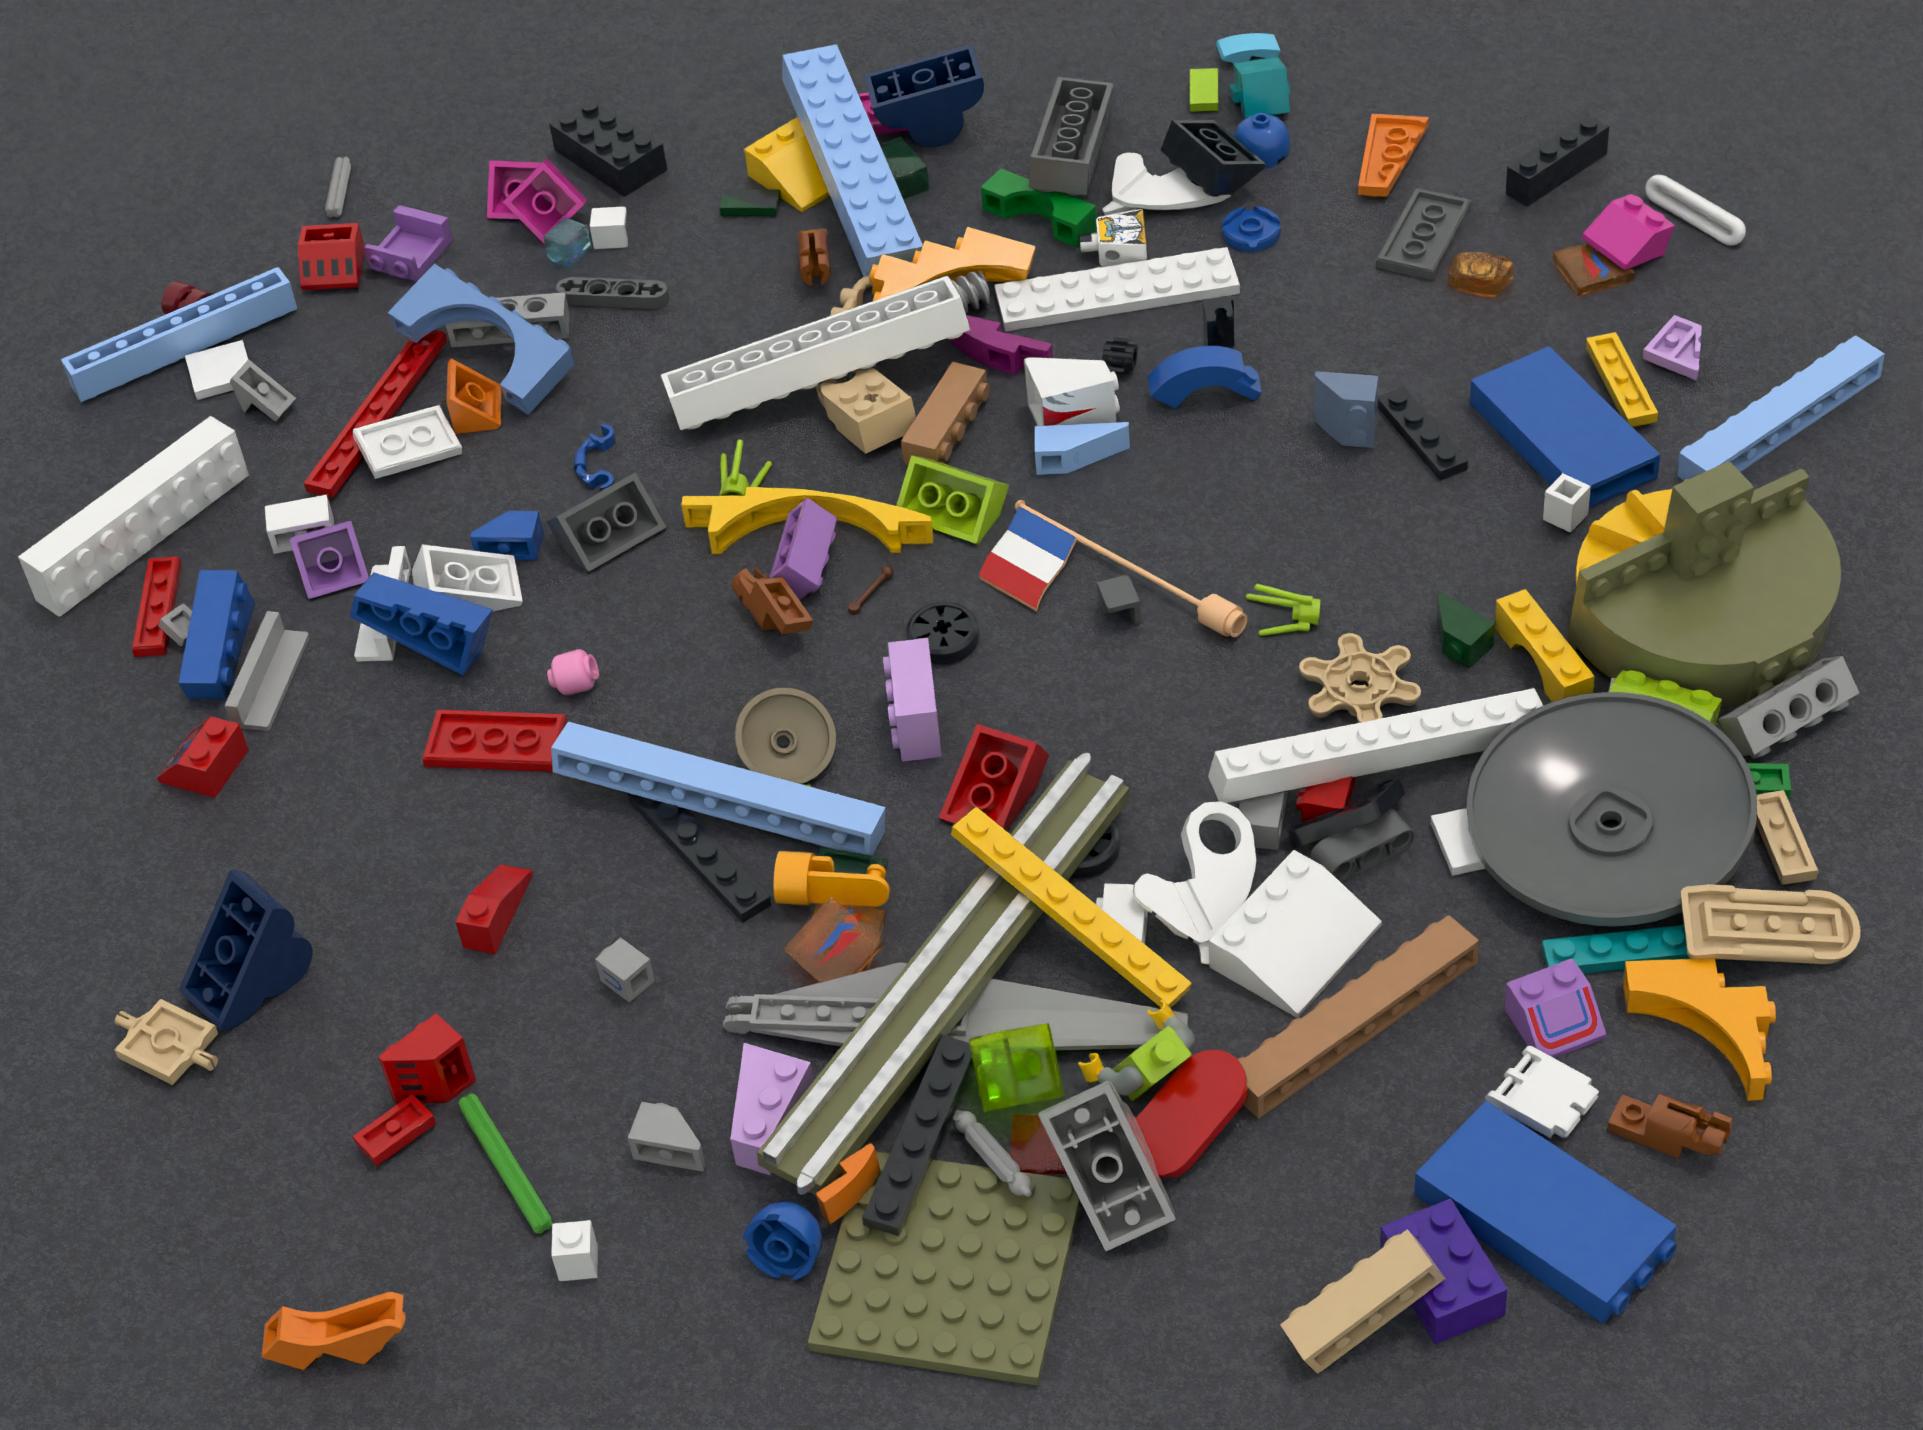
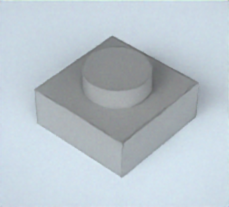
M182 603L161 618L158 625L181 647L186 644L192 610Z

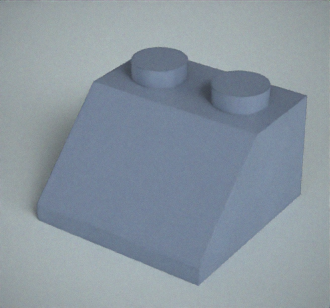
M1316 371L1315 423L1342 446L1374 448L1378 423L1379 376Z

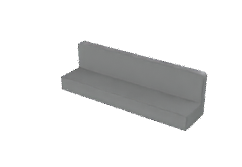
M266 612L225 704L229 720L240 724L241 729L269 731L310 639L308 632L285 630L279 612Z

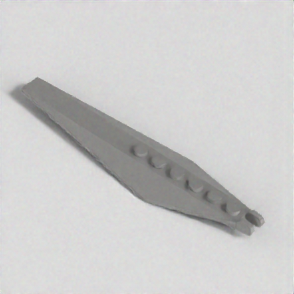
M894 963L773 995L754 994V996L729 997L726 1009L733 1014L725 1017L722 1027L730 1033L746 1034L751 1030V1032L842 1046L907 963ZM991 979L948 1034V1037L977 1045V1052L1128 1049L1141 1047L1163 1029H1158L1147 1013L1148 1009L1151 1012H1155L1159 1008ZM1173 1011L1175 1016L1187 1026L1188 1014Z

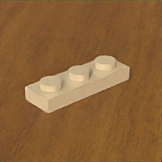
M1784 790L1757 794L1756 825L1781 885L1817 879V866Z

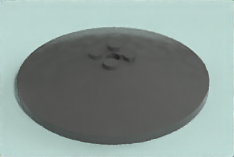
M1603 692L1568 697L1546 704L1520 717L1495 737L1483 752L1471 776L1467 793V818L1472 844L1479 859L1490 875L1511 895L1523 903L1559 919L1595 926H1627L1654 922L1681 913V891L1687 886L1724 885L1732 878L1743 863L1754 838L1757 822V795L1752 774L1744 757L1734 743L1711 722L1687 708L1660 698L1632 693ZM1616 820L1620 823L1614 828L1602 825L1604 821Z

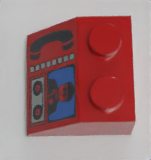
M210 716L190 731L158 775V782L215 798L249 751L240 724Z

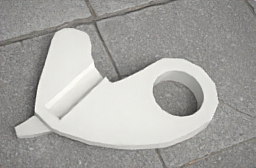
M1123 153L1117 157L1112 181L1113 201L1102 208V211L1106 216L1137 208L1147 210L1193 209L1222 202L1231 195H1219L1218 197L1207 195L1201 186L1193 184L1187 178L1186 173L1181 168H1177L1163 176H1157L1156 174L1152 176L1147 172L1140 154Z
M1222 801L1203 803L1191 812L1185 821L1181 837L1190 864L1192 879L1173 883L1147 873L1139 878L1132 890L1134 900L1141 907L1157 917L1175 935L1198 945L1201 964L1206 965L1209 964V940L1246 901L1256 867L1254 836L1250 822L1238 808ZM1213 819L1229 826L1235 836V850L1228 854H1217L1207 849L1200 840V823Z

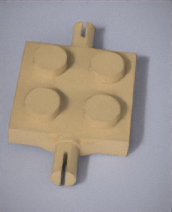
M162 999L140 1018L131 1016L125 1011H120V1016L117 1014L115 1024L129 1030L124 1040L114 1049L119 1059L171 1085L194 1063L209 1071L214 1069L213 1066L216 1067L218 1063L217 1056L204 1051L218 1035L214 1024Z

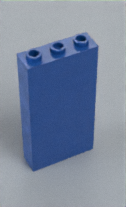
M1550 346L1471 380L1470 404L1550 486L1562 473L1591 486L1589 509L1658 478L1660 454Z
M1485 1101L1415 1173V1196L1430 1206L1451 1198L1475 1237L1603 1324L1614 1313L1619 1315L1623 1312L1630 1301V1295L1637 1287L1643 1289L1651 1280L1654 1268L1660 1262H1668L1677 1248V1243L1674 1242L1677 1225L1488 1101Z

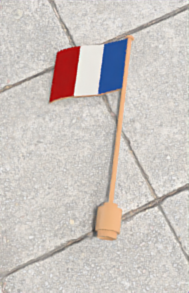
M1019 500L1015 503L1017 512L1008 530L987 556L979 574L980 580L1037 611L1045 591L1065 566L1076 541H1079L1198 606V621L1225 637L1239 636L1245 629L1248 619L1241 607L1221 596L1211 594L1200 601L1026 506L1024 500Z

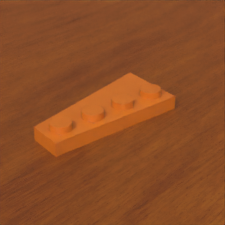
M1371 114L1358 184V195L1371 197H1387L1429 127V117Z

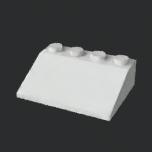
M1293 850L1209 940V965L1213 970L1294 1017L1299 1018L1382 926V921L1324 866Z

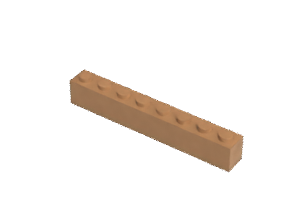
M1448 915L1438 923L1430 924L1421 935L1411 942H1404L1394 954L1384 961H1377L1368 972L1357 980H1350L1337 994L1329 999H1323L1307 1015L1302 1018H1296L1280 1034L1274 1038L1266 1039L1257 1050L1247 1057L1238 1059L1247 1076L1248 1093L1243 1105L1260 1119L1478 963L1479 940Z

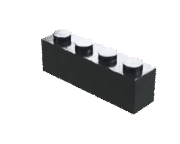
M1586 114L1507 166L1506 195L1526 207L1530 206L1605 156L1608 150L1610 126Z

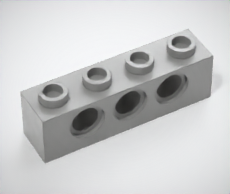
M565 292L496 298L509 311L515 310L519 312L528 323L533 326L536 324L541 326L552 338H568L570 312ZM458 321L446 324L451 347L514 342L502 329L486 322Z
M1843 656L1823 658L1718 720L1725 735L1734 743L1742 756L1750 755L1751 759H1755L1771 751L1769 746L1775 742L1783 743L1797 736L1796 730L1799 728H1807L1818 724L1823 720L1822 715L1826 712H1836L1849 705L1848 699L1859 694V691Z

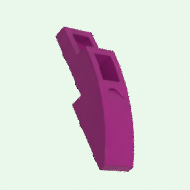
M966 315L970 330L963 332L958 338L948 339L954 346L974 360L1013 375H1017L1021 368H1025L1024 359L1053 358L1051 343L1004 333L1001 329V323Z

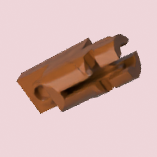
M827 228L798 232L801 279L806 284L812 286V277L820 276L821 285H823L831 275Z
M757 567L753 570L754 577L747 568L735 576L731 584L732 590L738 599L743 601L744 608L750 611L763 631L779 629L782 634L810 630L813 619L783 577L769 579Z
M1661 1093L1658 1094L1653 1106L1622 1094L1608 1121L1607 1131L1679 1159L1685 1147L1703 1154L1721 1156L1723 1153L1722 1145L1728 1142L1734 1120L1715 1111L1712 1114H1708L1704 1109L1705 1107L1690 1105Z

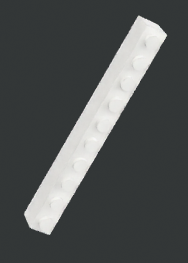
M1533 688L1215 751L1208 777L1218 800L1228 803L1327 783L1349 776L1357 777L1485 751L1494 738L1506 727L1525 714L1542 707L1543 704Z

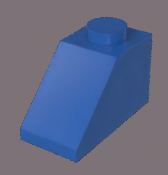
M507 511L471 532L470 539L473 551L513 555L515 560H537L544 536L539 511Z

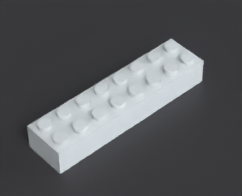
M212 416L208 417L18 556L36 601L61 617L248 477L249 473L235 430Z

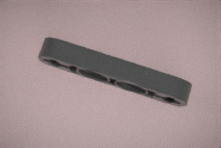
M567 277L560 280L556 285L557 293L565 292L567 303L571 306L659 309L669 302L668 289L662 281ZM600 290L605 291L601 294H592L593 292ZM624 292H633L632 294L626 296L620 295Z

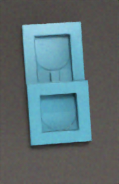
M1265 33L1234 35L1220 39L1216 43L1222 61L1232 63L1249 61L1251 56L1262 58L1278 57L1281 51L1275 36Z

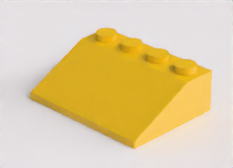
M798 117L744 149L748 176L767 189H780L781 199L803 213L830 196ZM882 149L883 154H884V156H885V158H886V161H887V160H888V155H887L886 152Z

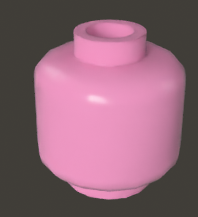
M576 649L555 656L551 663V669L547 671V676L553 688H557L563 695L571 696L592 689L595 680L599 678V669L593 655H588L584 650Z

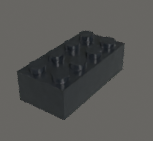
M594 98L584 101L581 105L549 123L556 152L624 197L668 170L662 142Z

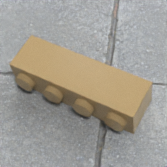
M1407 1229L1402 1234H1397L1388 1239L1384 1247L1370 1258L1362 1259L1356 1263L1352 1271L1338 1282H1332L1325 1286L1320 1295L1307 1305L1293 1310L1289 1318L1280 1325L1302 1359L1319 1374L1445 1280V1277L1423 1246Z

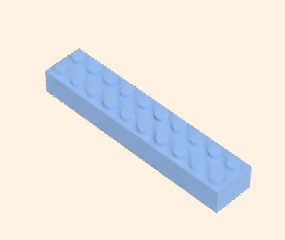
M837 44L783 55L782 80L863 277L870 275L873 264H879L882 254L912 263L915 251H921L923 245Z

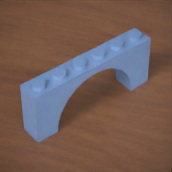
M433 264L388 312L394 330L415 343L431 331L458 321H481L502 329L515 342V356L510 371L500 386L505 400L527 415L536 408L575 365L571 355L572 350L562 339L555 340L541 326L537 324L533 326L519 312L515 310L509 311L495 297L485 296L473 283L468 282L466 284L452 270L448 268L444 270L436 264Z

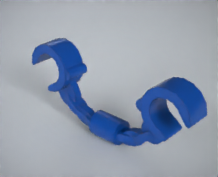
M601 424L602 434L605 437H596L593 433H590V438L583 442V445L574 456V469L577 475L583 479L584 484L590 486L592 491L602 483L606 484L600 487L601 491L615 484L613 475L602 469L593 475L585 473V454L588 449L596 448L605 451L615 444L614 430L607 424Z

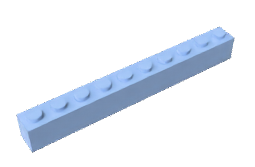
M572 722L566 724L551 747L554 773L868 859L872 858L885 833L886 807Z

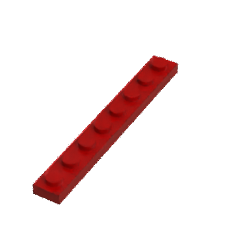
M433 330L417 343L409 339L305 480L306 492L334 498L363 458L353 437V429L392 418L447 342L445 332Z

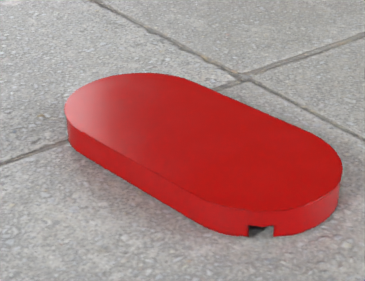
M1205 1050L1189 1057L1137 1116L1136 1121L1148 1144L1160 1179L1167 1177L1172 1179L1189 1170L1244 1104L1248 1093L1246 1072L1238 1059L1230 1053L1221 1050Z

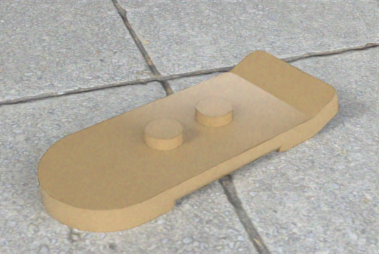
M1713 884L1687 886L1681 891L1687 954L1690 959L1715 958L1833 964L1841 961L1853 952L1860 939V924L1853 908L1843 898L1828 891L1807 890L1805 892L1741 889L1731 885Z

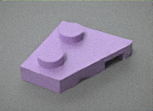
M1674 315L1643 349V359L1697 380L1702 326Z

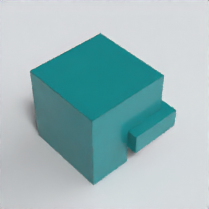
M1278 57L1233 63L1235 84L1229 85V93L1235 103H1241V113L1245 118L1258 113L1274 115L1290 112V85L1287 81V70Z

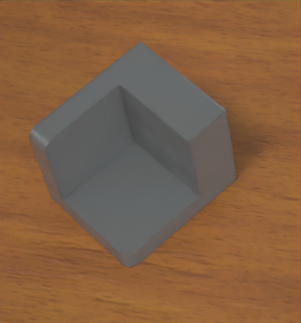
M1129 575L1097 582L1098 606L1102 614L1128 609L1133 623H1141L1140 600Z

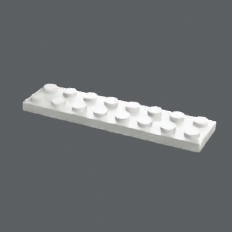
M1225 247L995 284V294L1004 330L1007 332L1240 294V284L1228 248Z

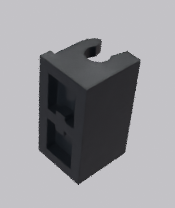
M1233 296L1202 299L1204 346H1222L1233 349V346H1235Z

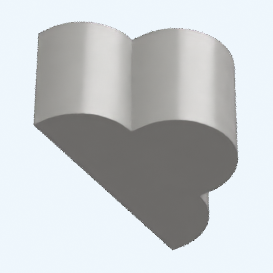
M1110 1080L1039 1112L1041 1122L1105 1251L1176 1220L1171 1202L1157 1173L1154 1159L1144 1135L1130 1108L1122 1101Z

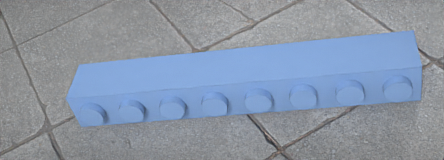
M276 267L61 359L70 386L79 400L83 402L110 389L122 386L138 377L150 374L168 364L175 363L185 358V355L203 351L210 346L231 339L240 333L256 328L277 317L284 316L298 308L289 280L280 268Z
M1856 335L1845 343H1840L1833 351L1824 357L1816 359L1812 365L1801 372L1795 373L1791 379L1780 386L1774 387L1767 395L1758 401H1753L1746 409L1735 416L1729 417L1725 423L1714 430L1708 431L1692 445L1684 447L1678 456L1677 476L1682 480L1691 479L1727 461H1730L1740 472L1879 379L1885 353Z

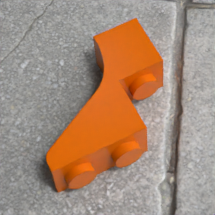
M387 1292L326 1312H306L282 1306L265 1323L261 1358L305 1370L316 1358L326 1353L364 1365L371 1357L379 1353L395 1334L397 1335L401 1332L406 1317L405 1312L402 1311L403 1295Z

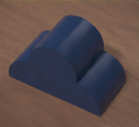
M973 44L864 75L876 119L890 128L907 127L912 139L918 144L927 147L943 146L953 141L960 134L964 125L962 112L976 105L984 92V81Z
M230 870L179 991L219 1029L233 1028L249 1019L261 1006L265 997L281 995L302 979L311 964L313 956L312 946L307 939L294 929V918L284 906L247 873L240 870Z

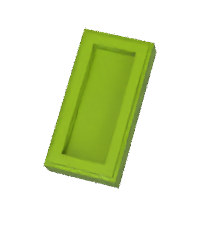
M1218 68L1190 69V112L1218 111Z

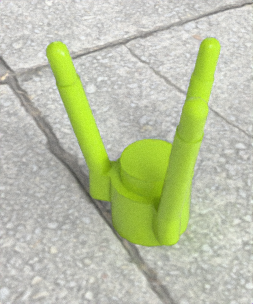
M741 439L737 441L732 473L729 477L727 472V455L725 453L721 454V490L719 496H745L746 487H749L747 478L739 473L743 440ZM771 461L766 462L750 487H758L772 466Z
M1260 584L1254 586L1255 590L1281 598L1255 594L1246 595L1247 600L1293 608L1292 620H1298L1296 624L1260 630L1258 632L1260 636L1292 631H1309L1310 624L1318 625L1320 599L1312 598L1313 596L1299 595Z

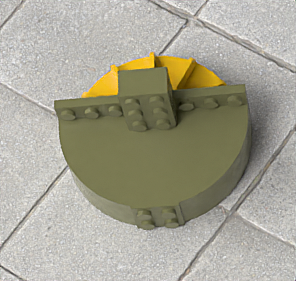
M1727 461L1691 479H1685L1684 482L1673 486L1669 490L1656 491L1644 495L1638 490L1629 492L1626 502L1616 506L1600 520H1595L1591 524L1589 532L1582 543L1577 560L1576 592L1567 642L1574 651L1579 649L1597 669L1609 678L1616 679L1622 670L1639 671L1645 674L1646 677L1659 681L1670 680L1676 682L1680 687L1693 691H1708L1714 697L1722 699L1721 707L1745 704L1811 666L1818 657L1826 640L1840 588L1841 565L1837 546L1831 532L1822 518L1804 499L1810 476L1801 468L1754 490V486L1730 461Z

